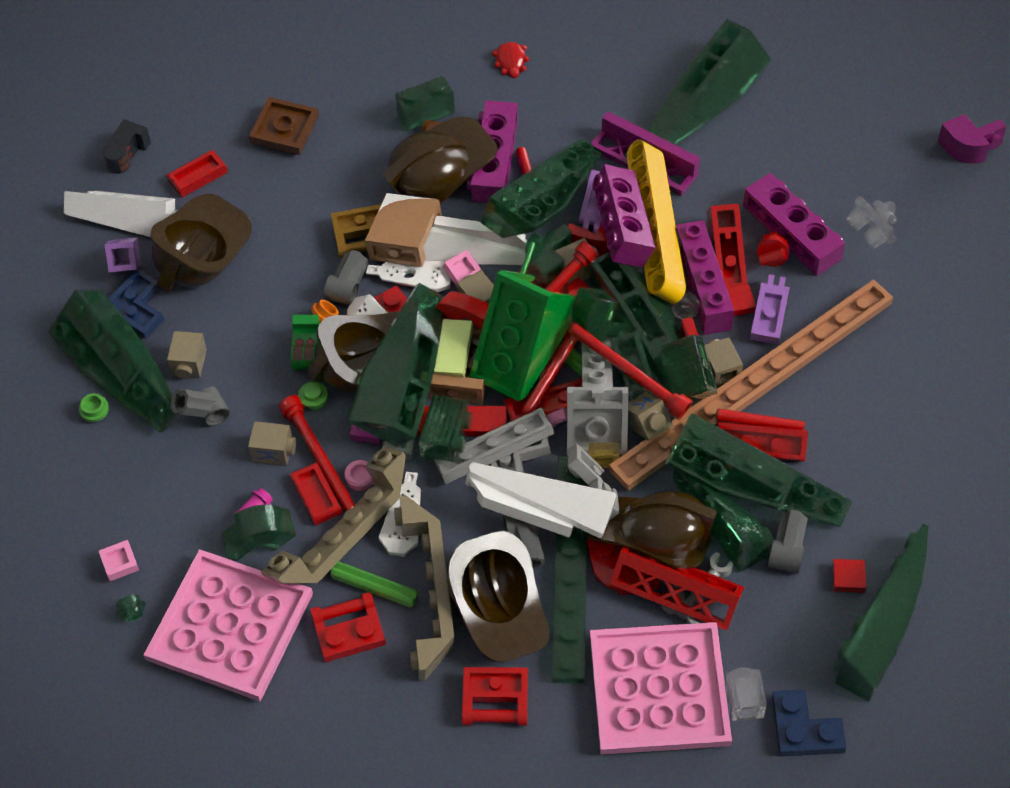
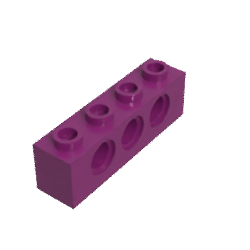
M486 100L484 111H479L478 122L495 141L498 152L489 164L467 179V190L472 193V202L505 205L518 125V103Z
M604 164L600 173L595 175L592 188L596 194L597 208L600 210L602 228L605 230L607 238V248L610 250L613 262L643 268L654 251L655 245L635 171Z
M769 173L745 188L743 206L771 233L777 232V234L780 233L781 236L786 237L790 252L816 277L842 260L845 247L842 237L838 233L833 232L819 215H815L801 198L796 197L787 189L783 181L778 180L772 173Z
M704 220L676 225L683 273L703 335L732 330L734 309Z

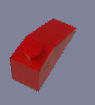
M739 203L710 206L706 211L709 237L726 288L746 285L747 275Z

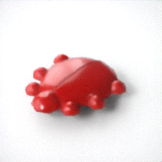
M506 42L500 45L497 50H493L491 53L492 56L496 57L494 67L502 68L500 71L501 75L508 73L511 78L518 77L519 70L521 72L526 70V66L523 65L524 62L529 61V57L525 56L524 52L527 50V46L519 45L516 42Z

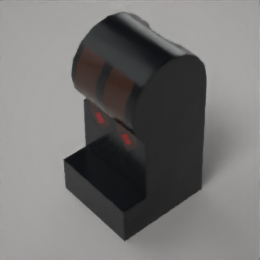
M125 119L122 120L103 148V155L109 171L112 173L125 172L130 166V160L138 149L146 151L151 144L147 127Z

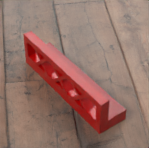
M625 547L620 551L609 583L706 623L717 622V627L728 630L736 606L745 588L695 567L683 569L665 565L642 553ZM623 565L635 569L640 579L631 583L619 578ZM656 578L664 580L669 591L663 594L656 593L652 590L648 581ZM684 590L692 591L699 602L691 606L684 604L678 593ZM717 601L729 606L725 619L712 615L708 604Z

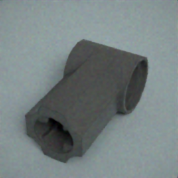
M355 250L345 252L335 275H330L326 281L323 293L324 299L350 306L353 300L358 297L359 283L368 266V258Z
M207 387L200 391L176 389L171 395L172 403L170 407L174 414L204 418L209 426L219 425L230 416V410L216 387Z
M795 510L782 512L777 529L776 540H773L768 567L799 574L804 551L802 544L808 517L804 516L801 512Z
M503 514L505 532H509L521 540L530 555L533 570H537L545 564L538 537V526Z

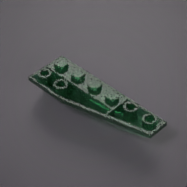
M727 19L684 72L647 131L677 145L744 96L771 61V58L752 31Z
M579 139L490 196L480 223L502 238L536 231L564 212L600 159L602 152L595 149L591 143Z
M610 252L597 257L590 263L589 281L599 296L609 304L611 313L661 386L672 394H684L691 400L701 396L702 390L671 304L648 292L644 267L613 262Z
M421 283L415 286L364 367L347 422L395 447L415 439L437 359L442 311L436 308V306L443 299L441 294Z
M100 288L75 289L48 332L80 372L160 433L165 432L177 414H174L170 407L172 393L146 346Z
M693 413L689 415L682 425L665 462L721 494L783 512L790 510L799 511L808 519L839 528L842 526L852 504V500Z
M925 524L921 525L917 533L913 531L910 533L904 545L905 553L903 556H897L890 570L892 574L888 580H883L874 603H870L864 615H859L853 626V634L850 640L846 639L837 655L839 658L834 670L838 674L835 684L868 702L872 699L900 648L916 605L927 555L929 526Z

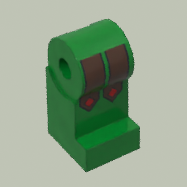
M319 315L292 316V370H307L316 358L315 353L319 342L317 338V328L320 324Z

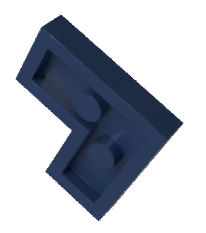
M137 269L100 306L102 313L142 338L147 339L164 321L161 312L146 304L161 288L157 285L158 280Z
M805 689L773 691L772 701L780 757L845 753L846 741L842 718L809 719Z

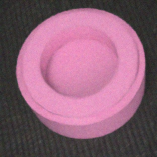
M356 460L346 467V483L352 490L365 491L373 486L374 480L365 468L369 462Z

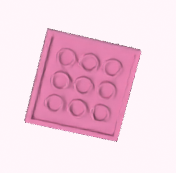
M199 549L144 653V658L146 661L261 702L313 595L312 588L298 583H279L263 576L261 570Z
M717 622L590 630L600 755L731 746L732 737Z

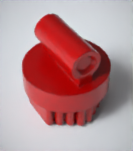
M777 232L763 235V239L759 242L757 256L762 267L766 265L777 267L787 261L790 251L787 238L783 235L781 236L780 233L777 234Z

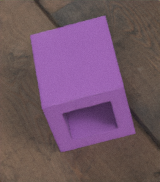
M138 237L109 240L105 244L108 272L137 270L141 266Z

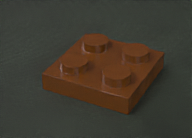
M268 97L249 134V141L252 144L300 155L319 118L318 108Z

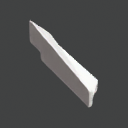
M87 191V193L64 192V213L66 215L150 237V231L156 223L178 211L175 210V199L103 191Z
M436 216L434 227L432 226L423 248L426 257L425 261H443L444 263L468 250L477 264L523 265L530 242L525 239V232L519 227ZM535 243L529 265L539 261L542 250L540 243Z
M474 462L469 466L465 482L467 486L474 487L477 491V501L482 507L566 537H570L575 526L602 539L616 499L614 492Z

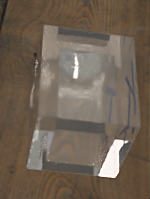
M742 667L728 672L725 686L731 720L764 718L767 704L760 669L751 670L750 668Z

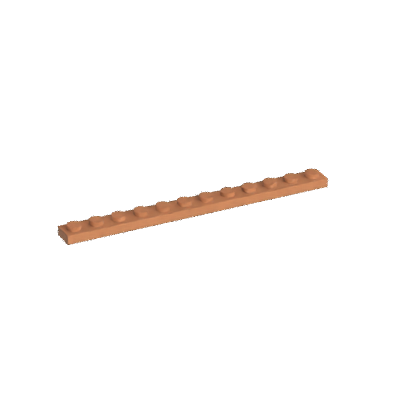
M873 279L689 408L680 420L676 418L672 420L673 426L650 440L645 439L609 465V472L627 491L631 490L717 429L718 420L715 419L718 408L741 412L890 306L894 297Z

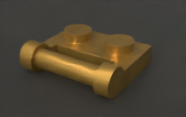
M381 204L330 213L339 259L343 258L345 252H350L351 250L358 252L367 251L365 240L345 244V240L367 236Z

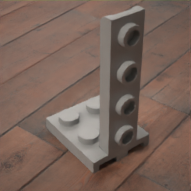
M598 327L586 330L611 348V330H604ZM582 343V387H567V455L568 450L576 443L589 455H624L627 453L628 387H613L612 364Z

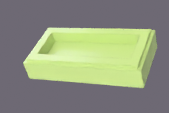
M443 319L434 368L435 374L465 377L474 327L472 321Z

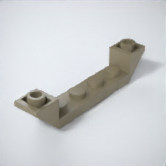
M384 447L376 452L373 459L365 466L375 485L365 492L364 496L353 508L346 511L344 517L332 529L328 530L310 551L304 554L302 560L300 557L282 550L279 554L272 557L269 564L261 571L263 576L279 583H318L400 499L406 459L405 454L402 451Z
M405 495L400 496V506L394 508L395 525L401 526L402 537L422 535L423 552H429L430 561L425 562L426 579L433 582V590L428 591L430 609H436L437 619L432 620L433 638L416 640L415 651L410 652L411 670L418 672V681H425L453 649L454 631L440 520Z

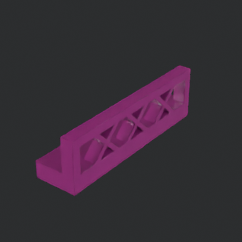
M607 111L602 117V130L590 143V150L628 169L627 158L624 157L623 153L628 151V148L634 141L642 140L663 153L669 190L682 196L699 175L700 157ZM607 138L615 142L616 147L606 148L600 144ZM680 175L686 179L681 185H678L671 181L669 176Z

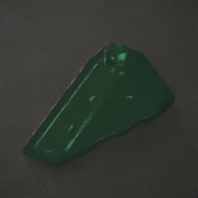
M680 462L674 465L673 481L681 493L691 495L702 502L704 506L717 511L710 533L730 561L733 562L739 573L770 556L773 536L766 526L762 527L753 515Z

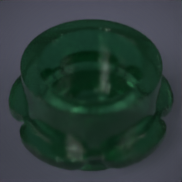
M138 594L125 596L116 603L118 610L116 616L125 619L127 622L137 620L143 615L146 602L141 600Z

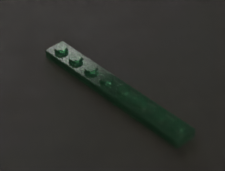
M558 457L557 480L582 486L588 485L581 477L576 478L568 469V457ZM575 526L570 537L556 533L552 683L584 684L587 538L584 537L583 530Z

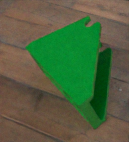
M502 270L496 275L469 377L484 379V385L517 401H521L532 390L574 320L577 312L572 309L575 303L580 300V297L550 292L531 283L535 279L533 275Z

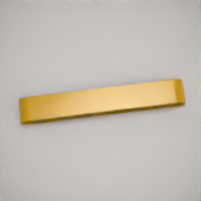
M636 140L627 151L628 169L635 171L655 245L654 251L644 265L647 289L649 293L671 304H675L684 296L686 284L664 155L660 150L646 142Z

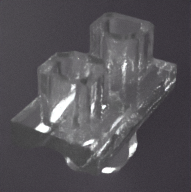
M861 195L854 200L856 208L847 216L848 223L857 231L869 223L872 228L863 235L874 249L885 241L890 245L897 240L893 235L894 228L886 220L891 224L897 221L898 218L894 215L896 205L892 201L883 204L880 200H877L873 204L877 209L876 211Z

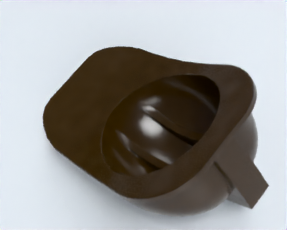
M455 117L442 122L427 132L414 134L401 141L392 151L388 161V168L382 174L397 194L437 199L441 205L469 177L495 158L498 147L479 122L468 117Z
M203 194L191 199L174 214L156 223L150 231V238L153 242L152 259L155 267L161 273L157 285L169 292L176 285L198 287L214 280L249 240L252 230L249 216L220 196Z
M390 312L365 316L333 315L322 320L317 328L319 342L315 353L316 358L310 364L307 371L312 382L326 381L331 387L342 392L363 393L374 390L384 384L401 381L423 373L434 359V348L421 320L411 313Z
M658 492L643 498L618 497L619 514L609 520L602 539L583 531L584 537L590 540L619 545L642 553L665 565L689 569L699 566L704 559L711 542L710 530L717 511L704 506L697 498L681 492Z
M504 531L493 532L459 544L449 559L447 584L450 596L459 610L476 648L488 659L501 663L543 649L549 640V625L540 602L531 558L525 545L515 535Z

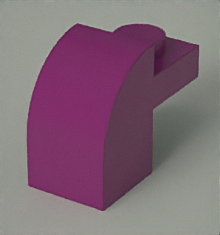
M963 114L942 123L938 142L952 158L960 162L970 164L981 163L985 161L988 149L993 150L1002 144L1007 126L999 119L977 129L967 115Z

